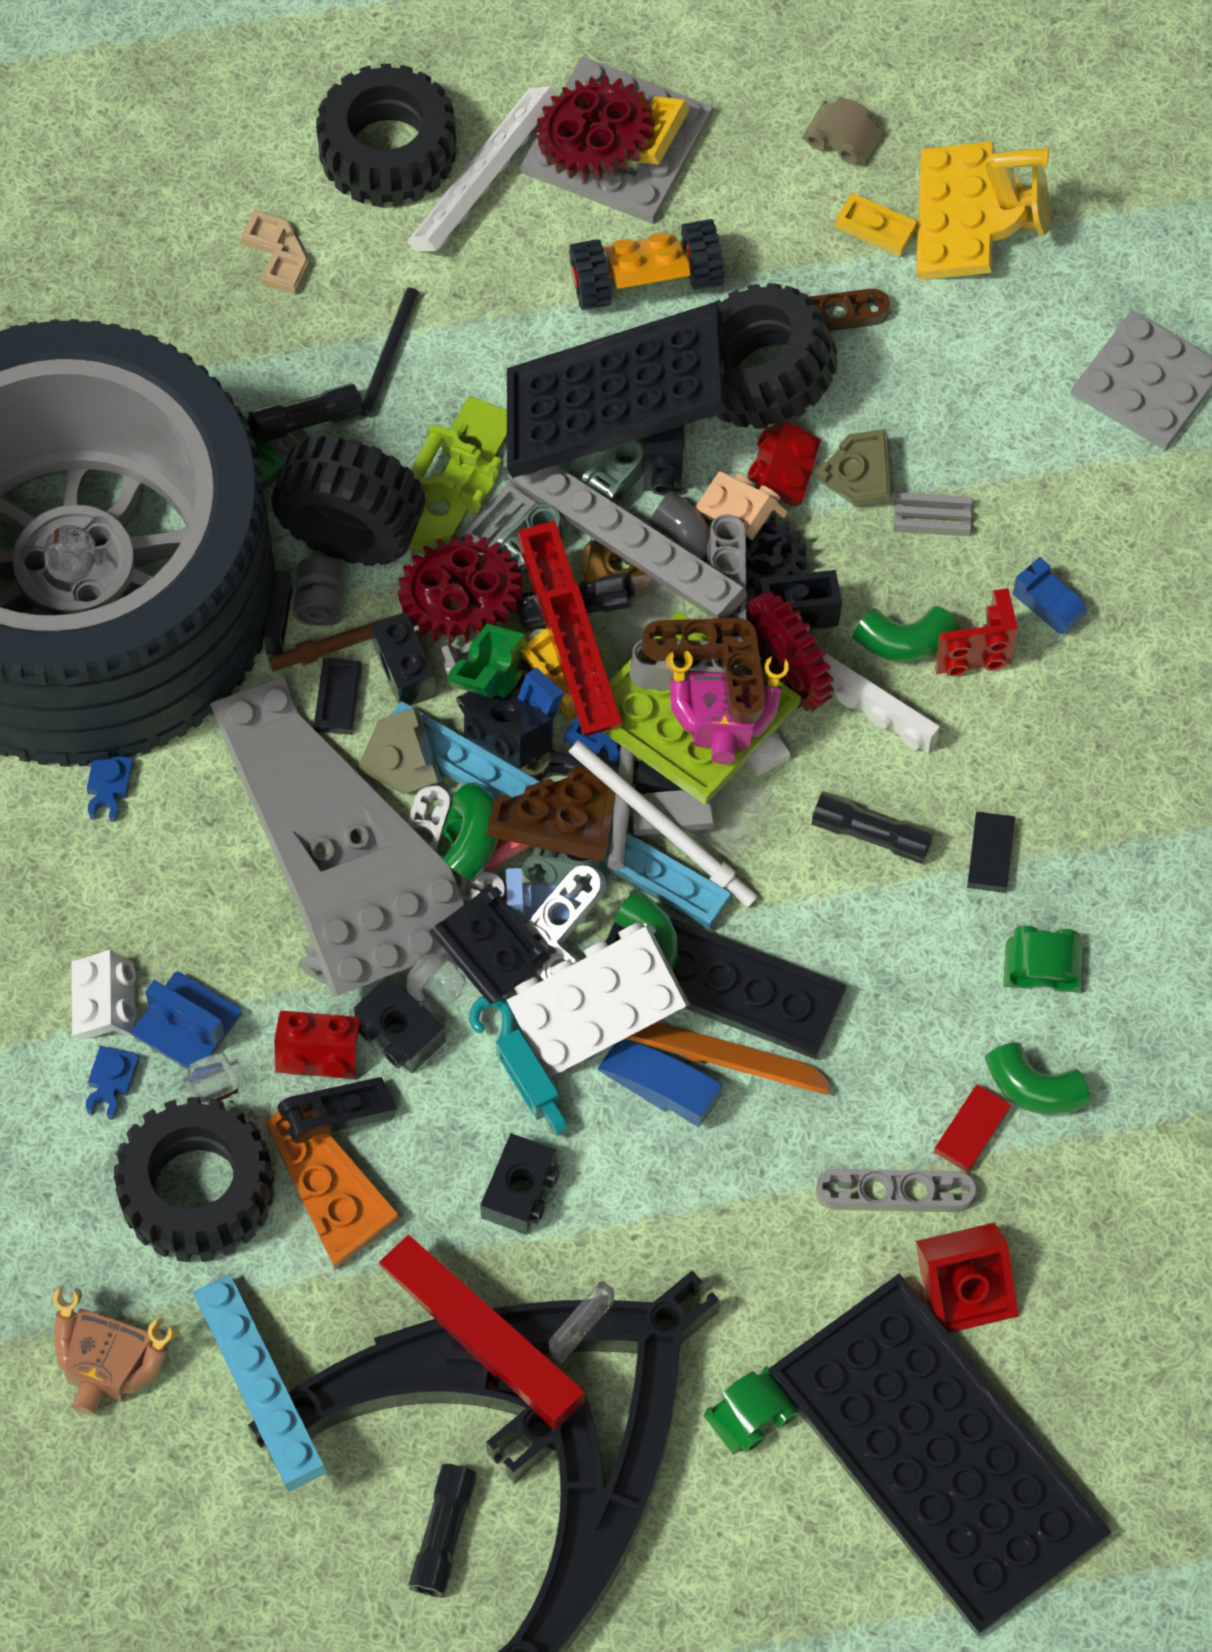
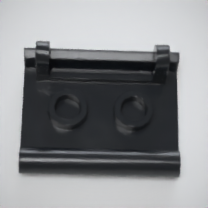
M488 884L479 894L446 919L436 924L430 932L491 1006L541 968L551 957L547 954L548 948L544 943H538L501 898L502 892L499 888H493L491 884Z

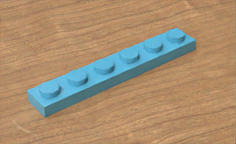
M228 1274L194 1291L193 1294L288 1492L326 1474L327 1471L231 1275Z

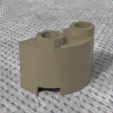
M838 97L835 103L823 101L804 132L802 139L815 149L821 150L825 147H833L838 150L839 157L845 162L851 164L858 163L866 167L885 133L882 124L876 126L867 117L870 112L868 108L856 101Z

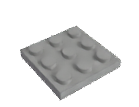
M1131 310L1072 387L1071 395L1166 451L1212 390V356Z

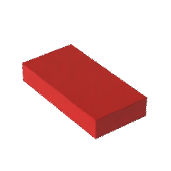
M976 1084L935 1146L934 1153L969 1173L1008 1114L1011 1104Z

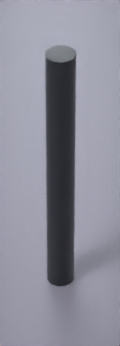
M408 287L405 290L362 401L361 415L372 418L420 295L419 291L415 288Z

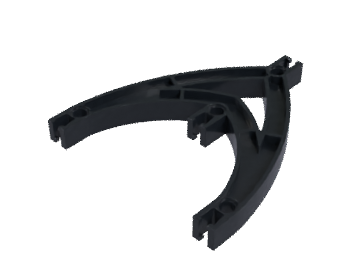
M692 1270L654 1302L559 1300L493 1308L497 1314L542 1354L562 1352L637 1354L629 1416L613 1473L606 1488L603 1487L598 1436L586 1395L585 1402L556 1430L551 1427L552 1430L546 1436H534L529 1431L530 1427L536 1423L546 1422L499 1376L495 1378L438 1322L394 1336L361 1350L307 1379L288 1393L296 1409L307 1406L314 1410L313 1415L309 1419L302 1420L310 1439L346 1420L371 1412L406 1405L463 1404L491 1408L517 1415L486 1441L487 1454L498 1464L503 1460L500 1456L502 1450L516 1440L520 1439L523 1441L528 1449L515 1462L510 1457L503 1462L506 1466V1475L515 1484L554 1451L560 1478V1513L552 1557L540 1591L516 1634L498 1652H566L590 1621L606 1596L641 1528L661 1471L670 1435L676 1398L680 1344L719 1313L720 1300L711 1292L707 1295L706 1302L690 1313L684 1312L679 1304L690 1293L695 1295L703 1284L702 1280ZM667 1317L676 1321L677 1326L672 1330L665 1331L658 1328L656 1322L661 1318ZM253 1420L248 1424L250 1436L260 1448L265 1446L267 1449ZM268 1451L269 1459L274 1463V1461H273V1459H272V1457H271V1455H270V1453H269V1451Z

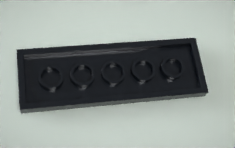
M670 917L678 934V961L673 973L690 1004L685 1009L807 1057L817 1059L845 995L847 985ZM615 922L606 939L608 946L621 940L618 932L624 928Z

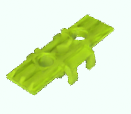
M468 396L451 429L438 425L429 426L426 432L428 438L411 468L415 479H419L422 484L426 505L409 546L410 550L424 555L423 546L427 545L434 550L438 548L437 539L439 538L446 545L450 544L452 535L456 534L463 518L468 513H479L503 466L502 459L496 455L507 436V410ZM466 442L478 443L481 446V450L476 449L474 445L466 444ZM442 445V452L451 455L443 475L437 473L432 480L424 478ZM439 501L446 503L450 507L449 511L441 516L433 515L428 510L432 503Z

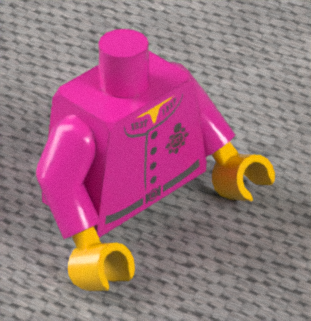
M684 651L685 664L682 668H678L673 662V652L669 653L666 657V666L673 672L674 676L673 679H670L671 712L682 728L692 734L694 745L712 748V760L715 763H732L735 760V749H748L751 738L761 736L775 719L782 691L779 682L787 674V660L785 659L784 671L778 675L771 673L769 670L772 656L766 661L765 672L768 676V681L763 683L765 691L763 715L755 723L740 724L729 715L723 674L689 672L688 678H685V671L692 665L693 659L688 651ZM737 675L739 677H749L747 675ZM748 690L743 691L741 703H744L745 708L750 709L752 706L748 703Z

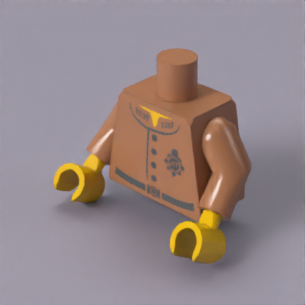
M63 1285L55 1291L53 1302L60 1310L56 1313L54 1328V1346L58 1367L64 1371L67 1383L79 1387L72 1403V1408L83 1414L94 1416L102 1396L122 1402L127 1394L137 1393L158 1377L168 1351L166 1343L176 1339L179 1335L177 1325L169 1328L166 1337L160 1331L163 1318L153 1321L148 1331L82 1308H79L76 1314L73 1308L80 1303L82 1291L79 1288L74 1290L72 1303L66 1302L63 1299Z

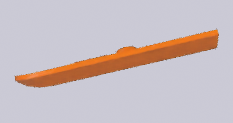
M656 1022L626 1038L627 1040L684 1055L690 1061L710 1062L715 1065L828 1095L830 1092L829 1082L814 1067L796 1060Z

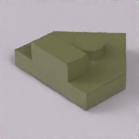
M886 429L849 434L838 445L839 449L813 472L818 481L853 506L892 501V492H894L892 458L889 453Z
M418 707L378 720L357 767L358 770L402 794L443 781Z

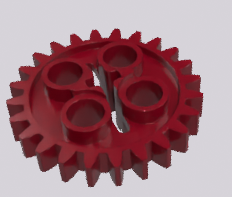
M591 76L588 85L583 86L579 80H576L575 90L571 91L566 87H562L564 94L562 98L557 96L550 97L553 107H542L544 117L537 118L539 129L536 130L541 154L545 156L548 166L554 164L558 174L566 170L568 178L572 179L579 172L582 180L586 181L590 174L595 173L597 180L601 181L603 172L608 171L612 177H615L616 167L620 166L625 170H629L627 161L629 159L640 161L641 158L638 150H649L647 140L654 138L652 127L655 126L653 113L643 91L636 92L633 83L624 87L622 78H619L612 85L608 76H604L601 83L596 84L594 77Z
M468 534L464 542H459L457 536L452 535L451 544L447 545L439 538L437 539L438 548L433 550L429 546L424 545L425 556L421 557L413 554L411 556L413 566H403L405 577L398 578L400 590L397 591L402 613L407 612L412 626L418 625L422 636L432 630L434 641H438L445 634L448 637L449 644L455 641L456 636H462L463 641L469 643L470 634L475 633L478 636L486 624L497 626V621L509 623L508 612H517V601L523 598L521 590L523 582L518 562L512 561L509 550L501 551L499 542L489 547L487 537H483L478 543H473L472 534Z
M772 592L763 593L749 601L750 603L746 605V619L752 623L756 630L759 655L762 659L760 661L761 666L765 667L766 661L772 656L769 670L771 673L778 675L784 671L785 659L787 660L788 671L780 679V682L801 696L798 708L803 706L805 711L810 709L814 711L832 699L831 693L834 692V688L830 683L834 682V679L827 672L831 669V666L823 660V656L826 654L818 648V638L810 634V625L808 623L805 624L801 619L800 612L793 613L790 602L784 603L780 595L774 596Z

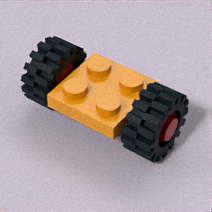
M713 219L682 224L681 240L684 250H682L676 235L668 233H655L650 235L648 239L637 241L621 239L615 241L612 245L604 247L599 239L570 244L571 272L581 310L611 305L612 291L610 279L612 278L617 289L687 276L690 279L693 290L723 285L724 263L721 256L722 249L719 245V235L717 234V228Z

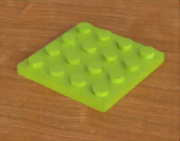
M677 611L669 620L689 618ZM693 633L689 635L688 639L707 641V636L702 633ZM676 635V638L681 640L682 635ZM630 659L609 681L622 727L603 733L706 805L799 706L801 696L779 682L782 691L775 719L761 736L751 738L748 749H735V760L732 763L718 764L712 760V748L694 745L692 734L682 728L671 712L670 690L644 689L632 682L629 675ZM745 665L743 675H752V670ZM761 669L763 683H767L768 676L766 675V672L763 669Z

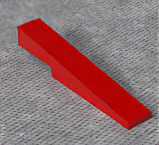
M552 521L518 530V546L583 736L586 737L622 727L620 715L578 583L575 584L556 522Z
M409 1234L379 1261V1266L495 1378L499 1376L554 1430L563 1424L585 1402L584 1390Z

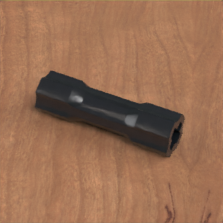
M349 383L324 390L320 395L284 405L273 404L248 411L247 424L255 443L260 444L285 437L292 431L324 422H339L360 416L363 407L362 397L355 384Z
M627 572L600 577L596 581L578 584L587 614L630 608L636 602V589L633 585L632 577ZM535 592L522 593V600L517 601L521 624L526 628L545 625L541 616L530 603V600L536 596Z
M826 791L820 794L811 825L836 834H847L889 849L895 855L920 864L925 860L934 833L933 829L907 820H896L857 806L851 800Z
M454 1464L441 1465L434 1491V1502L421 1549L416 1556L408 1584L410 1590L436 1598H444L464 1514L469 1507L477 1478L475 1471Z

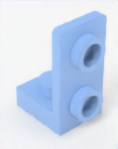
M522 868L506 869L507 905L519 920L526 924L558 886L550 884L530 885V882L522 883ZM579 891L577 895L566 893L565 896L574 900L578 906L582 904L580 901L575 900L582 891ZM560 903L553 908L551 915L553 922L566 923L568 921L570 911L566 904ZM587 915L581 922H585L587 920Z

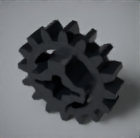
M771 516L769 523L762 525L753 540L745 537V545L748 548L746 551V590L750 586L755 587V596H758L760 578L801 574V570L806 569V543H800V531L790 533V522L786 521L781 526L776 525V517ZM790 553L791 560H790V562L788 563V565L785 567V566H784V560L787 558V555Z

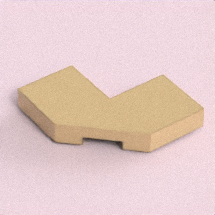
M254 209L240 238L241 244L272 254L261 277L262 285L296 295L309 268V259L303 248H301L289 220Z

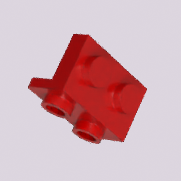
M789 421L780 426L773 425L772 427L765 428L758 438V454L748 470L747 478L755 484L754 488L759 490L761 485L766 486L778 494L780 500L794 507L800 505L805 495L821 440Z
M280 1011L274 1038L275 1073L356 1079L357 1037L360 1019L355 1016Z

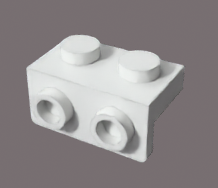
M112 950L72 961V1036L82 1040L116 1031L126 1037L133 1035L132 1030L135 1027L137 1015L135 1007L136 971L133 961Z

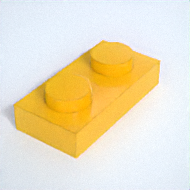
M654 96L650 103L655 126L652 127L654 138L647 140L649 150H638L641 160L634 162L660 164L690 110L684 99Z
M851 193L835 220V228L901 257L917 229L918 221Z

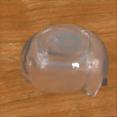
M433 952L425 955L413 965L407 976V994L429 1014L437 1015L449 1008L458 998L465 985L466 976L448 953Z

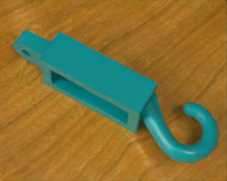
M483 996L478 998L469 1011L471 1027L476 1033H483L485 1026L479 1020L481 1012L489 1007L497 1008L501 1011L502 1027L499 1039L496 1041V1055L535 1119L538 1120L544 1117L556 1136L568 1131L566 1122L558 1110L559 1094L520 1030L514 1031V1014L507 1000L502 997L490 1006Z

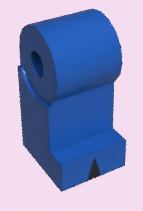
M1039 557L1016 577L1012 595L1057 633L1065 634L1086 616V605L1075 592L1067 589L1066 585L1050 572L1051 566Z

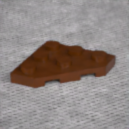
M584 767L576 768L568 772L567 778L556 782L549 778L525 787L524 793L510 798L506 794L495 798L486 836L603 862L612 821L615 792L589 769Z

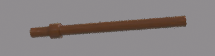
M403 613L315 642L309 639L297 643L294 649L268 657L270 668L274 672L298 663H302V666L318 661L317 657L370 640L372 639L371 625Z

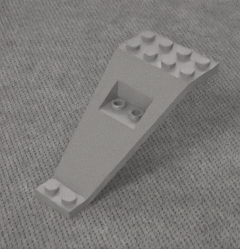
M281 677L211 703L210 705L224 742L303 918L332 997L347 993L447 953L431 934L430 930L464 905L450 866L297 713L285 678ZM352 830L356 831L359 835L358 844H354L350 839ZM317 844H321L325 849L323 857H319L315 852Z

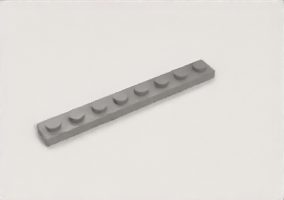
M557 465L512 478L510 473L506 475L509 482L540 504L553 506L559 512L561 518L712 618H727L747 597L742 586Z

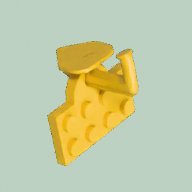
M993 141L921 149L916 268L919 279L928 280L992 273L993 241L1007 238L1020 228L1037 229L1039 236H1045L1052 226L1047 177L1044 170L1048 166V146H1045L1044 149H1025L995 153L996 149ZM1032 166V187L1025 188L1014 177L1011 168Z

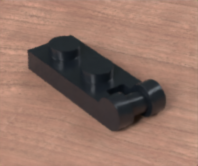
M382 1077L291 1096L282 1100L277 1106L281 1118L288 1121L290 1125L288 1132L292 1141L296 1144L306 1142L313 1136L392 1119L397 1111V1107ZM311 1112L313 1117L305 1119L302 1113Z

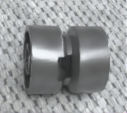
M322 556L308 557L299 561L296 566L295 585L297 591L294 595L293 609L294 618L298 622L308 626H334L341 622L344 609V595L342 593L345 590L346 567L342 562Z

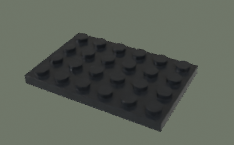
M715 301L507 368V470L511 477L515 478L535 473L547 467L567 463L576 458L602 452L624 443L637 441L656 433L676 429L682 425L727 412L722 315L717 302Z

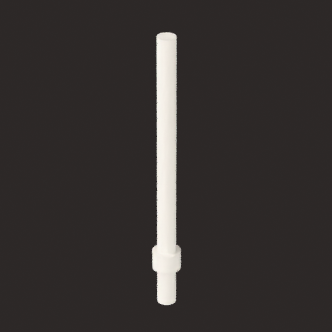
M580 740L576 741L568 751L706 871L710 875L709 880L725 888L746 907L753 903L757 895L734 876L736 874L735 870L725 862L719 863Z

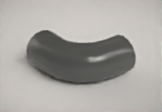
M670 490L658 505L650 522L673 538L676 544L707 563V545L710 534L708 525L699 511L688 501Z

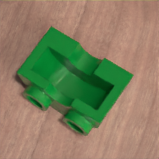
M486 624L470 644V659L468 661L460 659L450 670L449 675L446 677L449 685L490 698L497 695L506 697L516 687L523 673L517 667L520 660V649L527 650L525 634Z
M1019 926L1015 928L1014 936L1005 943L1003 987L1032 989L1038 986L1052 988L1054 991L1082 993L1084 948L1083 944L1078 941V932L1072 929H1059L1055 932L1039 931L1033 926Z
M765 1366L759 1375L752 1371L733 1383L721 1393L725 1399L713 1408L708 1407L703 1415L733 1455L741 1449L746 1453L752 1451L764 1441L765 1436L762 1432L773 1424H776L779 1429L791 1423L799 1414L796 1404L769 1372L768 1366Z

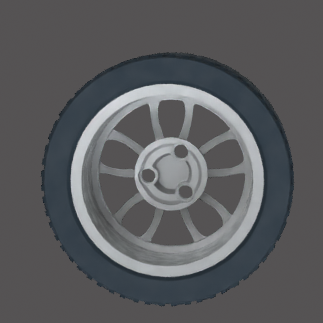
M53 319L50 322L37 323V321L28 322L26 325L9 326V329L0 331V520L16 529L20 536L13 550L0 551V578L16 579L8 589L0 593V755L7 757L10 754L19 757V761L29 762V760H34L40 765H47L48 762L59 763L60 766L69 767L70 764L88 766V763H92V760L109 759V755L129 757L140 752L143 755L149 753L151 748L156 746L161 748L167 745V741L176 736L181 738L187 734V730L192 726L197 728L203 723L202 719L209 713L214 714L210 704L231 696L235 686H241L245 680L244 674L246 671L252 670L255 665L254 658L256 654H260L262 651V639L265 634L275 569L256 446L251 438L249 426L243 420L241 410L238 406H234L233 398L229 392H224L221 389V383L218 379L210 377L208 370L203 365H196L190 355L178 352L177 347L170 343L164 344L158 341V337L151 334L146 336L137 329L132 328L129 330L120 327L118 324H102L101 321L95 320L86 322L79 321V319H70L69 321ZM90 471L118 473L123 478V488L120 497L106 512L91 506L77 505L80 487L86 474ZM67 472L64 506L46 511L36 518L3 498V495L30 481ZM146 485L167 500L186 525L182 530L145 536H129L125 530L138 511ZM60 528L59 541L57 544H54L55 530ZM73 531H77L80 536H73L70 533L75 534ZM171 557L168 563L154 577L135 569V567ZM36 607L34 615L24 613L29 609Z

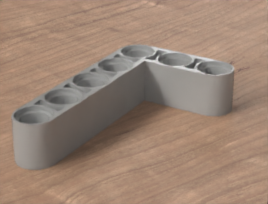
M720 515L711 524L707 545V564L742 586L746 592L744 523L734 515ZM746 598L727 618H743L746 620ZM707 614V619H713ZM717 634L716 643L721 644V641H719L720 634ZM732 634L736 642H743L739 634ZM708 637L707 641L689 640L691 643L698 646L706 645L707 643H709ZM654 638L657 640L659 645L665 644V642H663L662 639ZM642 640L638 641L633 648L629 671L630 679L640 688L670 690V679H673L674 676L673 672L667 668L666 661L653 660L647 657L641 647ZM721 659L692 660V667L685 671V678H688L689 672L723 674ZM673 660L674 665L678 668H682L685 664V660ZM735 665L731 668L732 672L735 675H743L745 665Z

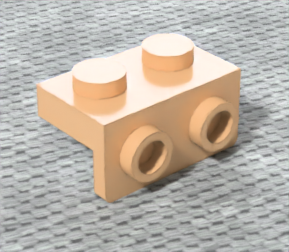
M721 471L718 472L695 506V509L702 516L712 521L716 517L725 514L738 517L744 523L745 537L750 540L754 539L770 513L783 519L788 513L778 503L780 496L771 489L761 485L758 490L754 488V483L741 474L736 473L734 477H731Z

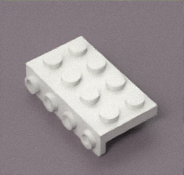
M637 922L618 932L621 940L609 946L603 940L584 950L587 958L575 964L572 963L571 959H567L550 968L549 971L552 976L540 983L536 977H533L515 987L517 995L507 999V1002L548 1078L565 1071L690 1005L654 936V933L657 931L653 924L642 927L641 923Z

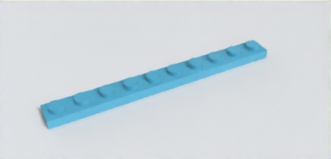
M401 701L391 715L413 707ZM420 712L439 771L461 785L473 782L482 784L495 798L506 794L510 798L524 793L525 787L540 782ZM611 823L604 861H600L601 867L710 930L730 901L731 893L627 833L623 868L620 870L610 869L607 863Z

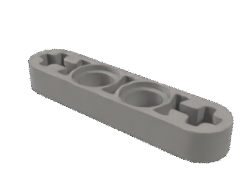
M831 1169L820 1175L817 1180L815 1193L819 1203L825 1208L832 1210L961 1212L968 1209L973 1203L976 1186L969 1175L958 1171ZM830 1181H837L839 1188L851 1189L852 1181H858L857 1199H851L852 1190H842L837 1198H833L830 1191L823 1190V1188H829ZM877 1181L885 1186L887 1193L883 1198L873 1200L865 1195L864 1186L869 1182ZM918 1182L926 1187L928 1194L924 1199L915 1201L906 1196L904 1188L909 1183ZM934 1182H940L939 1191H949L952 1189V1185L957 1183L960 1184L962 1191H968V1193H963L961 1200H954L953 1193L940 1192L939 1201H934Z

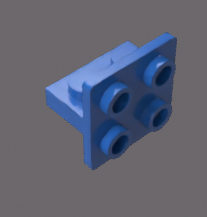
M177 971L165 986L153 980L145 991L149 1008L132 1030V1034L137 1040L190 1072L199 1074L242 1013L241 1009Z

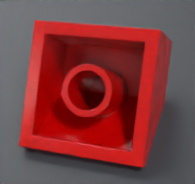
M995 1222L915 1241L920 1273L931 1311L948 1333L1019 1316L1008 1243Z

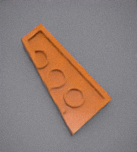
M279 1111L265 1120L266 1127L334 1270L399 1221L398 1213L329 1133L313 1136L306 1142L296 1144L292 1141L288 1132L290 1127L288 1121L281 1118ZM311 1112L302 1113L305 1119L313 1117Z

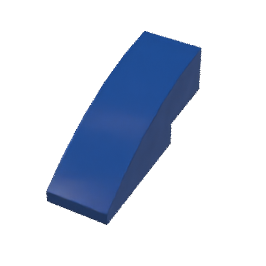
M627 1039L614 1044L598 1067V1071L664 1112L668 1108L698 1128L716 1105L722 1093V1084L700 1071L660 1051Z

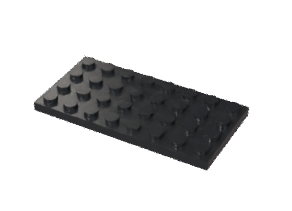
M900 1273L768 1369L796 1404L797 1411L977 1637H980L1111 1536L1112 1532Z

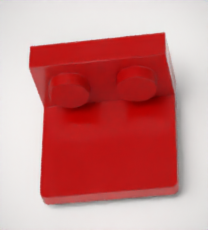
M1009 588L993 590L991 605L986 606L987 623L983 624V627L945 632L939 635L935 663L936 674L947 673L948 676H960L967 673L970 669L985 668L988 671H995L1004 668L1007 664H1012L1018 626Z

